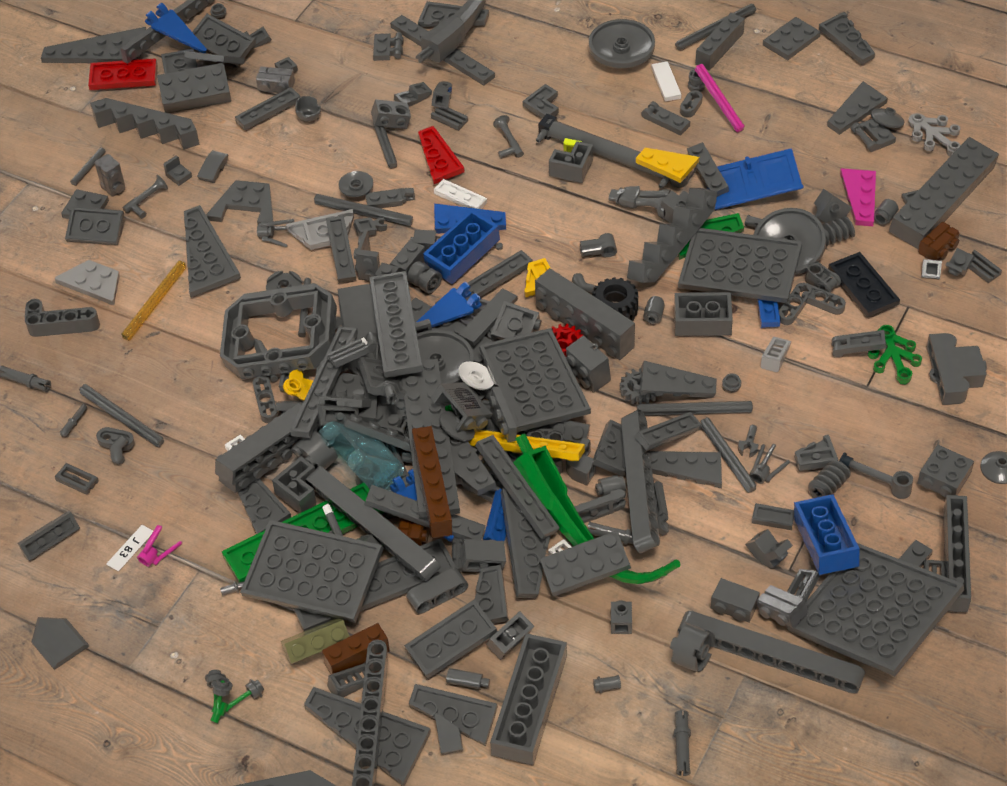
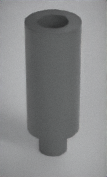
M449 668L446 683L481 689V686L489 687L490 679L483 678V674Z

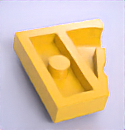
M546 258L528 263L526 287L524 290L525 297L535 295V280L550 268Z

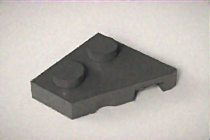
M829 434L823 436L822 441L818 443L812 442L807 447L795 451L794 455L799 471L823 468L832 460L838 461Z

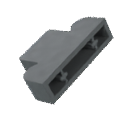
M949 333L929 334L926 346L932 368H938V370H935L934 376H938L941 379L936 381L942 405L965 402L969 388L983 387L987 374V364L982 358L980 348L978 346L956 347L957 339Z

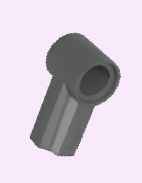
M610 233L602 234L598 239L580 241L581 256L602 254L604 257H612L617 253L614 236Z

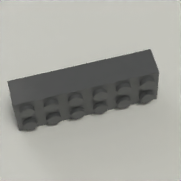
M551 268L535 280L536 306L540 310H544L554 319L559 320L565 325L568 324L569 328L576 326V330L580 329L581 334L589 341L597 344L598 347L618 360H621L635 348V322Z
M528 633L525 634L490 741L491 756L534 765L567 658V642Z

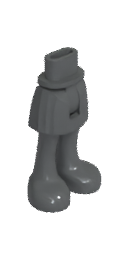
M640 186L619 188V190L611 189L609 201H615L616 204L635 209L638 206H651L657 209V214L660 218H664L665 210L660 204L671 190L643 191L640 190Z

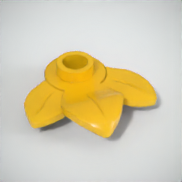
M293 370L289 374V379L283 383V389L287 394L297 396L300 400L304 401L313 380L303 378L301 370Z

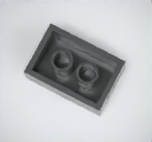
M731 292L675 293V336L732 335Z

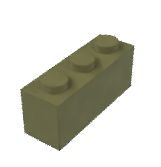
M336 618L281 641L287 660L292 664L348 638L349 634L344 620Z

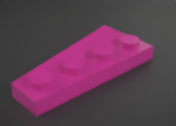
M841 168L840 175L843 178L848 202H850L852 207L851 213L855 225L873 227L876 171Z

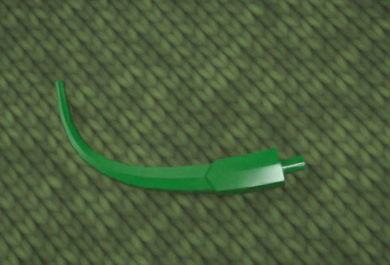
M526 434L516 437L515 439L523 455L513 463L557 523L562 534L573 546L594 539L568 497L567 487L546 445L533 449ZM675 559L652 572L637 573L625 570L609 577L624 583L644 584L667 576L670 572L679 568L681 564L679 560Z

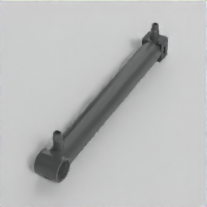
M546 114L538 124L539 134L536 138L538 143L543 139L550 140L551 137L564 142L565 138L582 141L583 143L592 144L593 153L662 178L659 184L661 189L669 181L676 188H682L687 185L688 175L679 183L637 164L636 157L641 153L640 151L558 122L555 116Z

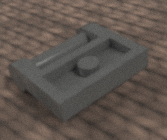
M874 119L860 124L854 123L850 128L854 134H857L863 140L870 152L896 142V137L888 128Z

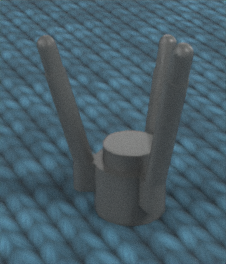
M295 220L261 222L257 226V236L262 237V241L288 247L287 244L269 237L274 235V230H287L286 226L274 225L293 223Z
M765 444L761 445L755 464L750 471V476L756 483L763 484L765 481L769 483L776 474L790 463L787 460L772 473L769 472L770 468L766 463L776 447L775 444H772L762 463H760Z

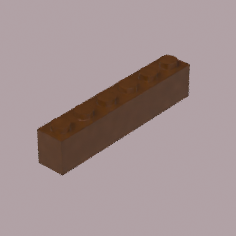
M432 426L413 428L412 442L432 538L452 535V518Z

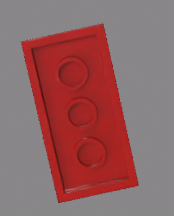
M156 58L132 60L128 64L123 61L90 63L89 90L156 86L157 60Z

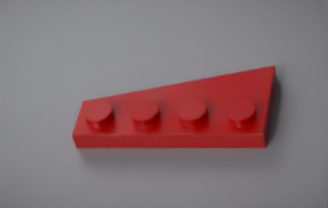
M434 126L418 131L433 184L465 172L462 163Z

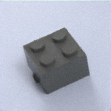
M583 335L566 348L568 364L574 376L580 380L584 388H589L595 393L611 381L609 359L598 349L597 344H592Z

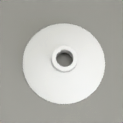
M471 361L460 365L458 369L459 376L467 385L479 390H488L493 387L494 381L488 368Z

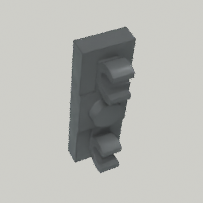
M67 511L18 542V545L26 559L30 561L80 529L72 512Z

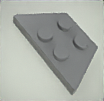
M353 209L289 223L286 224L289 233L307 248L313 250L331 246L326 218L344 215L348 234L354 213Z
M87 260L56 276L55 282L114 305L120 275L117 270Z

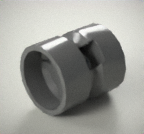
M421 261L415 262L407 274V280L410 283L419 286L420 289L429 294L439 287L442 279L441 273Z

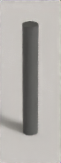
M100 147L71 179L72 185H77L94 166L95 161L102 157L106 152L104 148Z

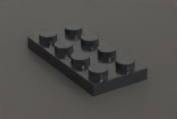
M861 252L828 265V269L840 277L841 286L867 317L900 304L899 297Z

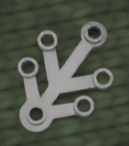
M915 113L909 117L910 126L914 128L912 140L916 142L922 140L923 133L920 131L922 128L926 131L924 149L926 151L934 150V137L947 147L946 153L948 156H951L961 145L956 141L951 142L942 134L957 136L960 133V126L953 124L950 128L943 127L948 122V117L945 115H940L938 118H926L920 113ZM929 124L939 125L942 127H933Z

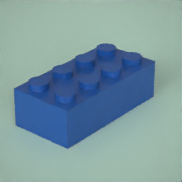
M471 209L423 253L424 262L430 268L441 273L444 280L453 284L500 240L499 227Z
M834 495L794 502V521L819 575L859 567L860 548Z

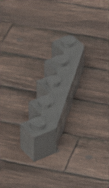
M109 98L90 103L98 128L115 123L119 133L136 128L141 139L155 134L158 135L162 144L178 139L183 150L200 145L197 130L189 118Z
M689 188L687 206H674L672 224H659L657 242H644L642 260H629L627 278L642 283L656 282L715 210L717 191L705 188Z

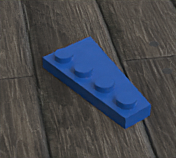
M434 203L435 231L437 234L446 233L471 209L498 225L499 230H506V213Z

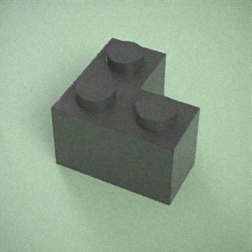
M576 141L571 153L554 149L549 159V176L583 183L593 161V145Z
M300 456L272 480L275 495L298 513L308 510L316 504L314 489L305 481L315 470V466Z

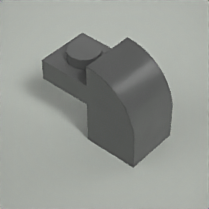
M583 437L580 444H585V452L579 461H569L566 459V472L574 481L588 486L596 473V466L591 464L593 458L588 457L591 452V442Z
M768 529L757 533L745 544L757 560L770 568H774L788 556L787 550L793 546L788 539L777 542Z

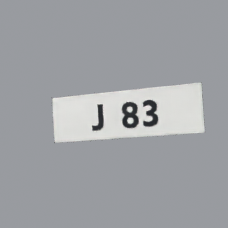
M141 525L106 565L119 571L151 536L153 530Z

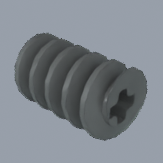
M846 216L829 221L828 223H822L826 235V246L829 245V240L834 244L836 239L838 242H841L842 236L845 240L849 238V235L852 238L855 237V228L851 220Z
M837 460L830 461L810 481L808 490L811 496L817 498L836 493L837 489L846 482V479L850 478L851 472L842 462Z

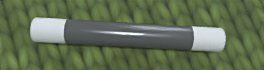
M329 504L324 505L322 508L333 534L343 536Z

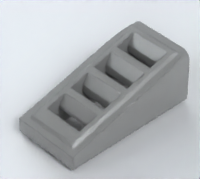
M773 337L762 355L761 368L779 372L791 346V341Z

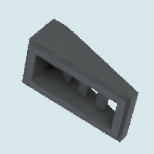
M366 663L328 675L327 687L330 692L345 697L363 688L364 678L359 673L365 674Z

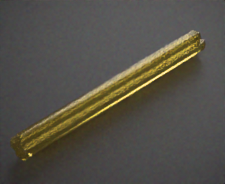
M179 260L121 333L123 339L131 340L186 269L185 262Z

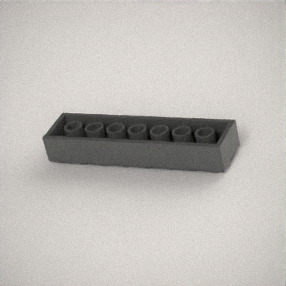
M968 137L893 217L889 232L919 249L920 241L941 222H945L994 169L999 153Z

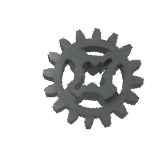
M641 368L637 372L632 369L631 374L626 372L625 377H621L620 390L621 396H625V401L631 400V404L638 402V404H642V402L649 404V400L656 401L655 393L640 395Z

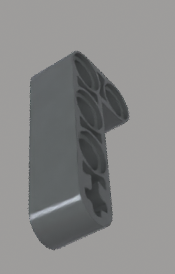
M31 299L25 306V323L29 334L33 337L92 332L100 327L97 311L92 307L45 311L42 301L39 299Z

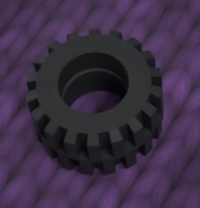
M613 277L610 280L608 278L604 279V282L600 281L598 286L595 285L594 291H592L594 297L631 321L635 319V316L638 314L639 295L634 284H631L629 280L624 281L623 278L616 279V277Z

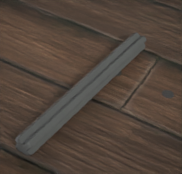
M751 3L733 14L744 18L754 13L756 7ZM726 17L678 40L675 43L676 48L681 50L709 36Z
M316 194L314 197V203L344 211L353 209V213L377 219L384 217L386 221L411 226L413 223V216L322 194Z
M83 384L80 387V394L156 447H160L164 443L161 435L87 384Z
M752 401L638 404L637 410L640 409L644 415H676L688 412L692 414L752 412L753 404Z

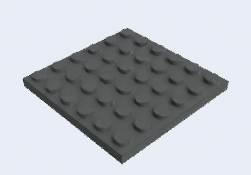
M857 543L860 548L859 567L831 572L806 601L808 614L802 620L800 619L795 628L786 625L787 630L895 677L965 590L964 584Z

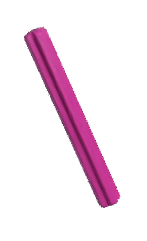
M703 64L697 65L695 71L735 131L740 132L744 130V124Z

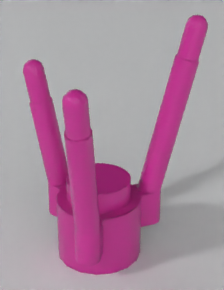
M160 525L156 526L145 547L137 556V559L147 567H150L152 563L157 565L160 560L182 544L181 541L177 542L157 557L158 551L152 545L162 529Z

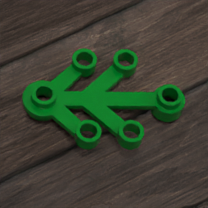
M882 325L877 331L884 330L887 349L881 358L874 363L873 370L879 374L883 373L886 363L891 357L897 370V381L902 385L908 384L912 379L913 373L911 369L904 367L900 356L910 360L912 366L919 367L922 363V357L919 354L912 353L916 349V343L913 340H907L896 335L892 326ZM894 342L903 345L904 349L895 346ZM880 350L868 351V357L870 359H877Z

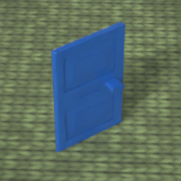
M792 148L754 158L747 156L745 160L717 166L729 187V192L717 196L715 210L803 189L804 186L800 179Z

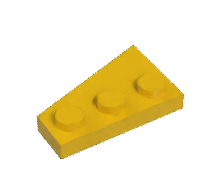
M644 148L636 157V163L681 183L699 163V157Z

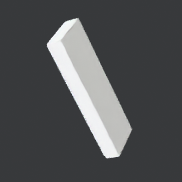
M668 61L652 64L651 69L664 101L681 99V92Z
M445 179L434 188V194L462 207L482 209L487 203V198Z

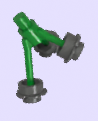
M211 670L205 675L207 686L213 688L212 691L214 693V705L211 711L213 715L210 720L212 722L219 723L225 711L228 712L233 706L249 695L253 699L263 696L262 691H264L261 683L258 680L250 679L249 683L245 685L247 692L229 704L224 703L222 698L229 695L233 684L226 678L225 674H221L220 670Z

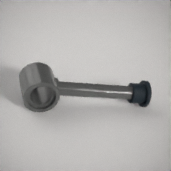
M845 452L842 454L840 462L848 468H853L889 483L892 487L891 492L896 498L905 499L911 495L913 476L909 472L898 471L893 476H890L854 461Z

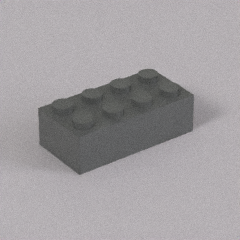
M224 63L157 75L165 113L231 102Z

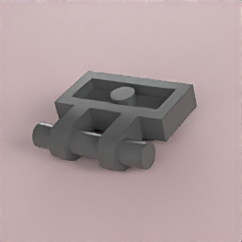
M397 32L394 38H391V33L374 34L373 60H390V56L400 59L403 54L402 44L404 42L402 33Z

